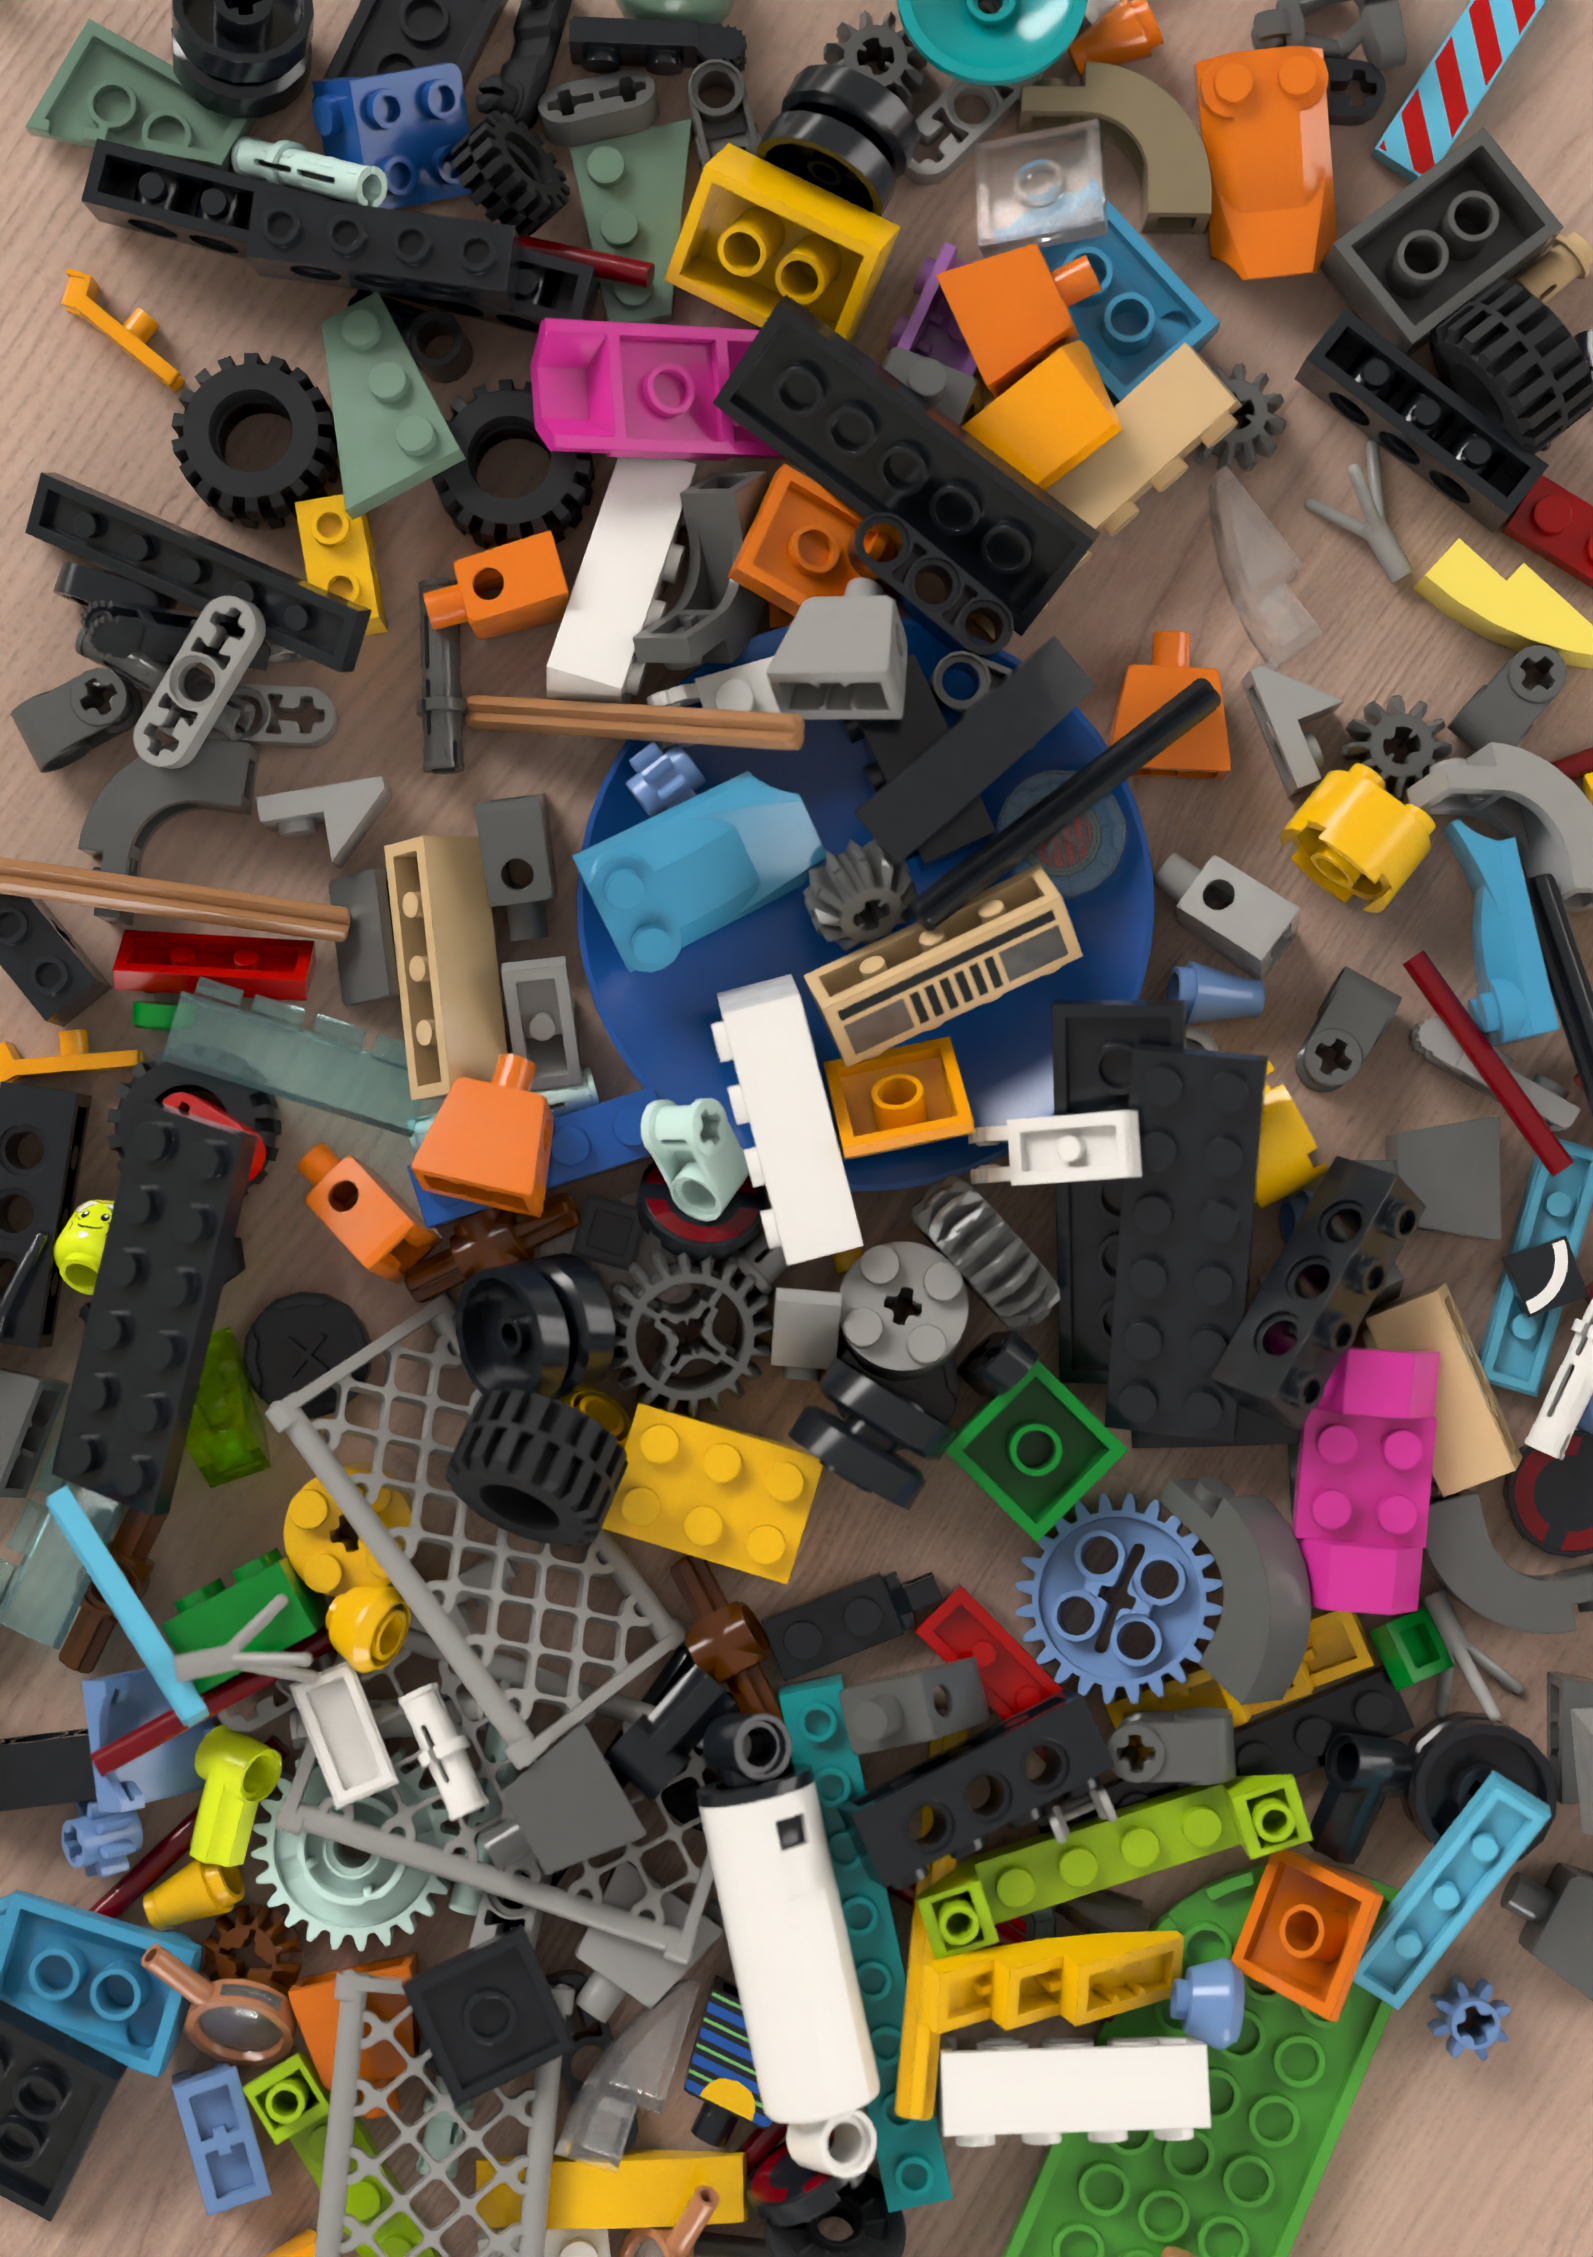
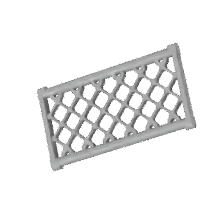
M446 1292L432 1298L430 1303L418 1313L297 1393L294 1392L281 1401H274L270 1405L269 1410L265 1412V1415L278 1433L286 1432L508 1745L503 1751L516 1769L519 1770L531 1766L535 1758L548 1749L547 1746L663 1655L675 1648L684 1646L686 1644L685 1633L688 1630L678 1616L674 1618L670 1616L609 1530L601 1528L595 1540L589 1541L588 1546L582 1552L580 1564L555 1559L550 1554V1544L540 1542L538 1555L513 1550L507 1544L508 1531L499 1527L495 1546L473 1542L465 1537L464 1525L468 1506L454 1492L433 1488L426 1481L429 1454L451 1458L455 1450L454 1447L437 1444L432 1439L434 1412L442 1411L459 1415L465 1419L467 1424L476 1403L482 1396L478 1389L474 1391L471 1395L469 1406L446 1402L438 1397L437 1387L440 1368L456 1369L461 1366L468 1375L461 1360L456 1336V1305ZM429 1322L440 1336L434 1343L431 1354L406 1349L400 1343V1341ZM379 1355L385 1357L386 1371L383 1386L358 1382L352 1378V1373ZM398 1358L423 1363L428 1367L429 1380L426 1396L402 1392L395 1387L394 1377ZM331 1387L334 1388L337 1393L334 1420L318 1419L311 1422L301 1407ZM348 1391L371 1395L380 1401L381 1408L377 1430L354 1426L345 1420L344 1413ZM391 1401L415 1405L422 1409L424 1419L421 1439L395 1435L389 1430L388 1422ZM320 1434H322L325 1437L326 1442L323 1440ZM342 1435L368 1439L374 1444L375 1452L372 1472L370 1474L355 1473L349 1476L333 1454L340 1444ZM386 1444L409 1448L417 1453L418 1465L415 1483L390 1479L384 1475L382 1466ZM358 1487L363 1490L364 1496L362 1495ZM380 1488L405 1492L411 1496L413 1503L409 1527L396 1526L387 1530L371 1507L378 1498ZM424 1497L447 1501L454 1505L456 1515L453 1536L430 1533L421 1527L420 1520ZM396 1541H398V1542L401 1544L402 1550H401V1548L399 1547V1545L397 1544ZM418 1541L442 1545L449 1550L450 1563L447 1581L433 1580L427 1584L423 1581L409 1561L416 1552ZM462 1550L485 1554L491 1557L493 1560V1574L490 1590L466 1586L460 1582L458 1574ZM505 1559L528 1563L535 1568L536 1580L533 1599L509 1595L504 1592L502 1577ZM548 1568L571 1572L578 1578V1591L575 1608L553 1604L546 1599L545 1585ZM609 1574L626 1598L620 1603L617 1616L597 1613L589 1609L587 1597L590 1577L602 1578ZM433 1594H435V1595H437V1596L439 1597L440 1603L438 1602V1600L436 1599V1597H435ZM456 1595L482 1599L487 1603L488 1616L485 1635L472 1634L464 1638L448 1616V1613L454 1607ZM501 1603L526 1608L530 1612L531 1625L527 1644L505 1640L497 1634L498 1612ZM543 1612L566 1616L572 1620L574 1629L570 1652L546 1648L541 1644L540 1630ZM586 1621L610 1625L615 1630L616 1638L612 1661L590 1657L584 1653L582 1646ZM647 1626L657 1642L631 1663H628L625 1659L628 1629L641 1630ZM472 1648H474V1649L477 1651L478 1657H477V1655L475 1654V1652L472 1650ZM495 1648L519 1652L524 1655L526 1670L522 1689L510 1688L502 1692L487 1671L486 1667L489 1666L493 1659ZM538 1657L559 1660L567 1664L569 1677L566 1697L544 1694L536 1689L535 1676ZM581 1665L608 1671L611 1678L582 1700L578 1695ZM510 1702H512V1703L516 1706V1710L514 1709V1707L511 1705ZM539 1702L560 1707L564 1715L534 1737L524 1723L531 1714L533 1703Z
M409 1627L406 1639L401 1647L402 1650L387 1666L360 1677V1682L362 1684L381 1674L387 1675L399 1698L404 1696V1693L395 1676V1670L400 1664L408 1660L412 1653L439 1661L438 1670L442 1678V1684L439 1688L440 1694L447 1695L452 1699L462 1720V1726L457 1732L459 1736L466 1734V1737L471 1739L481 1759L482 1768L476 1774L477 1778H487L494 1786L502 1803V1811L498 1816L476 1827L468 1826L463 1817L457 1819L460 1824L459 1834L441 1849L416 1840L417 1831L413 1823V1816L416 1811L437 1800L443 1799L440 1791L415 1806H408L403 1802L396 1785L391 1786L390 1789L398 1804V1811L381 1828L355 1820V1810L352 1803L342 1807L344 1816L329 1811L335 1806L332 1795L326 1798L319 1807L304 1803L302 1800L317 1760L308 1737L288 1796L285 1797L282 1808L276 1814L277 1823L275 1829L296 1836H300L301 1831H305L664 1951V1959L685 1966L694 1956L695 1950L693 1945L697 1935L696 1930L714 1877L708 1850L702 1867L693 1865L681 1839L685 1830L702 1822L701 1816L684 1825L674 1824L661 1800V1793L654 1800L667 1823L666 1833L641 1847H636L631 1843L626 1844V1851L622 1857L601 1868H593L587 1860L582 1861L585 1869L584 1874L570 1885L568 1891L540 1882V1870L533 1851L508 1865L506 1870L498 1871L495 1866L478 1861L479 1853L475 1844L476 1834L500 1820H507L513 1816L500 1794L502 1790L496 1779L498 1770L512 1762L507 1758L494 1764L486 1759L477 1740L476 1733L481 1726L489 1723L490 1720L488 1717L477 1722L467 1719L456 1696L458 1687L464 1683L457 1674H452L449 1671V1662L429 1634ZM339 1652L334 1666L346 1661ZM494 1652L493 1659L486 1669L494 1680L500 1682L502 1692L510 1689V1685L522 1689L524 1686L526 1663ZM536 1667V1689L544 1694L566 1697L568 1677ZM579 1681L578 1695L583 1700L598 1687ZM615 1693L559 1738L567 1736L584 1723L585 1725L592 1721L595 1714L622 1722L624 1735L643 1713L648 1716L656 1706ZM510 1702L511 1705H512V1706L514 1707V1709L516 1710V1706H515L512 1702ZM399 1706L395 1712L377 1720L376 1723L379 1727L399 1716H406L402 1706ZM748 1733L742 1744L745 1759L749 1757L751 1751V1740ZM703 1739L696 1748L703 1750ZM419 1748L416 1753L394 1763L395 1771L418 1759L417 1756L422 1753L421 1749ZM693 1749L689 1754L692 1759L688 1762L685 1772L676 1776L666 1787L685 1777L695 1778L700 1788L705 1786L702 1772L708 1765L704 1756H698ZM538 1756L535 1758L534 1763L538 1761ZM641 1794L629 1800V1802L633 1805L647 1797ZM399 1826L405 1830L406 1836L391 1831ZM665 1840H672L677 1844L687 1864L688 1871L678 1881L662 1889H656L650 1884L640 1863V1857L644 1851ZM458 1847L465 1848L468 1852V1857L453 1853V1851ZM626 1861L635 1864L646 1886V1895L643 1899L636 1902L630 1911L603 1903L602 1891L598 1882L602 1873ZM519 1868H525L530 1872V1878L515 1872ZM687 1882H692L696 1884L682 1929L664 1923L665 1915L661 1906L662 1896ZM581 1889H588L591 1891L593 1898L591 1899L577 1893ZM643 1910H650L654 1913L655 1918L651 1919L639 1914Z
M350 1969L337 1972L334 1999L340 2000L314 2257H341V2253H348L361 2244L369 2245L379 2257H389L376 2242L373 2235L376 2229L396 2212H405L423 2233L422 2240L404 2257H417L426 2248L436 2249L442 2257H452L440 2243V2237L460 2217L465 2215L473 2217L489 2236L487 2245L474 2257H487L494 2251L503 2253L505 2257H544L562 2056L536 2068L533 2087L525 2088L515 2096L505 2095L499 2087L493 2089L502 2101L501 2108L478 2128H472L453 2107V2101L449 2092L440 2091L424 2072L423 2066L425 2062L432 2057L430 2049L421 2056H412L394 2036L395 2027L413 2012L410 2004L389 2021L380 2019L376 2013L366 2009L368 1992L405 1994L401 1981L408 1979V1977L369 1975V1973H359ZM566 1984L549 1985L563 2018L566 2020V2015L573 2014L575 1988L568 1987ZM367 2022L371 2025V2031L368 2035L363 2036L364 2024ZM380 2040H388L406 2060L407 2066L387 2086L376 2088L366 2078L359 2077L362 2049L369 2048ZM415 2075L420 2077L436 2096V2103L415 2123L406 2124L388 2104L387 2097L405 2079ZM358 2089L365 2095L360 2103H357ZM532 2100L531 2114H528L524 2111V2107L528 2101ZM379 2107L385 2110L399 2127L400 2134L380 2154L370 2156L361 2147L352 2144L355 2117L362 2116L371 2109ZM445 2111L450 2113L466 2133V2137L448 2156L437 2160L429 2154L416 2136L418 2130L437 2113ZM507 2115H511L521 2124L529 2127L527 2154L517 2156L509 2163L503 2164L493 2156L482 2142L484 2134L498 2121ZM409 2143L428 2162L430 2169L408 2191L401 2192L382 2173L380 2166L401 2145ZM475 2147L494 2166L495 2174L476 2193L464 2195L448 2177L446 2170L468 2148ZM351 2158L356 2159L358 2162L357 2167L353 2171H350ZM525 2168V2179L521 2181L518 2178V2173L521 2169ZM371 2175L377 2177L392 2195L393 2203L373 2222L363 2224L354 2215L346 2212L348 2185L356 2184L366 2176ZM439 2179L447 2185L459 2200V2206L440 2225L431 2228L426 2226L411 2208L410 2201L428 2183ZM506 2183L515 2192L523 2195L521 2222L512 2223L502 2231H494L477 2212L476 2205L496 2185ZM344 2226L348 2227L351 2231L346 2239H343ZM519 2236L518 2249H515L512 2246V2241L515 2237Z

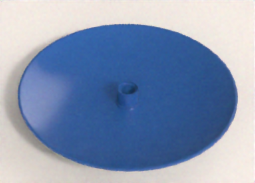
M900 617L907 638V657L915 654L928 683V679L940 660L953 652L912 618ZM790 625L751 638L746 649L731 664L705 663L695 669L676 686L694 684L695 678L774 656ZM967 634L969 639L977 645H991L980 638ZM1004 650L987 659L1013 669L1022 663L1020 659ZM952 670L943 675L942 685L948 696L960 701L968 700L974 696V681L967 673L960 670ZM701 702L684 707L702 708ZM1077 706L1036 743L1033 751H1027L979 794L996 830L995 835H997V823L1006 801L1024 783L1046 774L1074 775L1108 749L1101 735ZM944 717L948 728L954 724L953 719ZM804 719V742L801 748L797 750L703 744L682 748L706 780L703 785L694 791L696 795L750 771L755 778L771 787L786 792L799 793L825 852L828 851L835 855L845 852L850 839L861 846V848L875 839L854 814L858 807L873 796L863 771V767L872 762L861 740L853 744L850 743L839 719ZM627 739L618 752L601 784L590 813L581 851L651 818L631 794L625 783L637 774L630 765L631 762L629 760L653 741ZM654 741L656 745L660 748L659 742ZM1048 775V778L1045 776L1025 784L1007 803L999 822V832L1023 815L1036 800L1050 794V788L1052 792L1072 776ZM1127 780L1107 794L1112 800L1122 823V849L1113 871L1095 889L1073 898H1062L1083 956L1063 965L1052 974L1040 976L1004 993L995 1001L981 1004L945 1021L936 1029L924 1031L890 1047L895 1048L950 1036L974 1121V1128L1007 1125V1120L1054 1116L1052 1004L1055 1000H1138L1144 983L1152 946L1155 912L1154 883L1147 835L1136 800ZM1106 796L1090 807L1095 812L1100 826L1105 827L1101 828V846L1095 858L1096 860L1084 871L1068 878L1049 877L1061 896H1071V894L1074 896L1095 887L1111 871L1109 869L1113 867L1120 850V825H1116L1120 824L1111 801ZM984 844L925 871H921L916 858L906 861L910 869L909 875L916 885L917 896ZM1023 859L1009 871L1015 876L1032 867ZM826 861L818 867H824L827 864ZM578 870L576 889L577 932L583 968L595 1007L612 1043L631 1073L645 1089L654 1086L658 1100L668 1099L676 1105H691L697 1099L713 1098L719 1101L724 1108L728 1122L741 1148L744 1150L756 1147L750 1122L737 1125L727 1087L740 1084L734 1060L720 1062L711 1024L723 1021L717 993L792 974L800 994L850 1191L898 1190L933 1184L944 1180L949 1175L959 1176L969 1173L970 1169H977L980 1165H986L1009 1153L1008 1141L1000 1142L998 1145L977 1146L976 1144H968L967 1135L843 1161L823 1064L826 1061L841 1059V1056L828 1034L804 979V975L865 946L859 942L852 949L845 952L835 941L827 942L824 936L817 932L811 921L812 917L805 906V897L803 895V891L810 886V877L805 880L802 886L682 947L674 962L664 969L654 972L635 970L629 973ZM1007 872L997 881L991 884L989 887H992L1013 876L1009 872ZM911 914L912 921L896 924L894 926V932H897L913 923H916L917 921ZM883 935V936L877 938L875 941H878V940H880V939H882V938H884V937H886V936Z

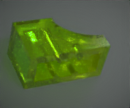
M230 1326L211 1334L185 1443L186 1449L210 1488L272 1468L264 1420L258 1410L246 1376L238 1340Z

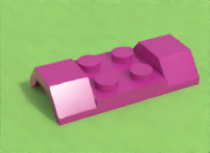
M545 318L541 321L530 369L535 430L550 451L607 453V457L711 461H727L730 458L787 460L713 404V401L760 330Z
M1350 1347L1343 1353L1325 1385L1320 1402L1311 1410L1300 1430L1292 1532L1301 1549L1310 1585L1311 1606L1325 1610L1395 1615L1418 1610L1423 1548H1426L1437 1418L1434 1417L1440 1352L1437 1350L1398 1351Z

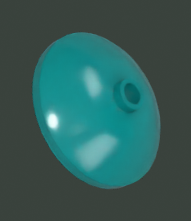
M896 0L901 23L908 38L917 51L931 65L955 79L986 86L1017 83L1038 75L1054 64L1067 51L1078 34L1088 0H995L1001 9L996 13L987 14L978 6L982 0Z

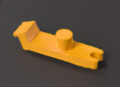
M67 268L66 274L69 280L61 301V305L67 307L66 312L84 318L165 386L176 393L186 381L175 368L146 345L148 340L159 329V324L146 312L137 307L126 322L121 325L95 303L100 286L92 275Z
M87 1029L59 1031L60 1056L21 1059L13 1043L6 1041L0 1043V1083L1 1081L14 1083L27 1077L133 1069L139 1062L145 1063L144 1051L139 1050L89 1053Z

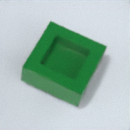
M1427 1607L1369 1631L1396 1692L1454 1667Z

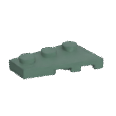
M88 19L25 127L31 136L95 148L96 140L99 138L227 171L231 165L233 146L237 140L249 134L257 119L232 118L207 110L185 92L174 74L171 64Z
M692 118L649 127L633 134L569 147L592 250L652 262L655 265L654 280L649 289L598 278L608 322L661 324L672 321L676 286L665 281L664 278L681 232L687 184L688 157L692 136Z
M379 292L367 296L321 322L345 510L352 520L466 459Z

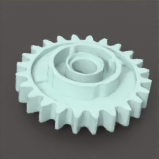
M401 1747L390 1758L392 1764L405 1758V1748ZM302 1755L295 1761L296 1771ZM315 1764L302 1802L319 1807L326 1798L331 1796L320 1764ZM421 1764L416 1765L410 1770L402 1766L395 1771L400 1782L396 1784V1787L403 1802L408 1806H415L439 1792L436 1783L430 1785L423 1784L422 1777L425 1774L426 1768L422 1769ZM282 1772L277 1786L283 1796L270 1794L260 1803L272 1815V1818L258 1819L253 1824L252 1830L266 1837L267 1842L256 1846L251 1851V1857L268 1862L269 1866L255 1880L257 1884L274 1883L276 1886V1892L267 1903L269 1908L284 1903L289 1905L290 1912L284 1923L286 1927H290L303 1919L309 1923L307 1941L311 1942L322 1930H327L330 1933V1942L333 1950L338 1949L346 1935H351L354 1938L358 1951H364L368 1945L371 1933H376L380 1941L385 1946H388L394 1939V1925L400 1926L402 1930L410 1935L416 1930L418 1925L414 1911L429 1917L434 1914L437 1905L429 1893L447 1894L452 1885L448 1879L374 1854L362 1859L353 1858L344 1851L341 1843L305 1831H301L300 1836H296L275 1829L277 1823L276 1814L282 1808L294 1776ZM390 1787L352 1803L355 1810V1820L379 1828L388 1819L395 1816L398 1811V1804ZM435 1801L415 1812L413 1823L417 1831L416 1840L443 1849L451 1839L459 1834L460 1831L446 1828L443 1822L449 1819V1812L445 1805H438ZM334 1806L329 1810L344 1816L342 1808L337 1809ZM395 1827L391 1831L406 1836V1832L402 1827Z

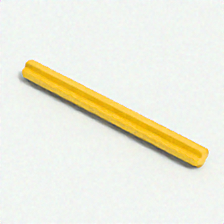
M964 1729L938 1739L930 1740L927 1759L968 1738V1730ZM923 1806L920 1838L924 1837L933 1825V1813L929 1806ZM950 1854L927 1865L929 1874L915 1883L894 2107L896 2115L905 2119L924 2121L930 2120L934 2115L941 2034L936 2035L922 2024L921 2017L924 1962L936 1959L916 1896L956 1868L957 1859H952Z

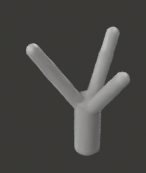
M1370 439L1366 443L1369 487L1358 464H1352L1348 468V473L1367 524L1314 498H1308L1305 501V507L1309 511L1365 538L1391 583H1394L1411 573L1414 569L1386 523L1379 444Z
M1445 1589L1421 1598L1424 1607H1427L1453 1664H1455L1456 1658L1487 1717L1491 1721L1499 1720L1501 1716L1500 1711L1475 1664L1515 1695H1521L1524 1692L1523 1684L1467 1640ZM1454 1667L1439 1673L1435 1715L1438 1718L1446 1717L1448 1712Z
M278 1594L227 1645L173 1656L177 1683L234 1670L311 1684L318 1681L319 1675L314 1670L299 1668L307 1667L312 1663V1656L309 1653L240 1652L287 1605L288 1597L285 1594Z

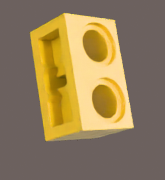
M343 494L294 502L308 583L372 610L364 636L389 632L369 513L367 512L352 520L345 510Z

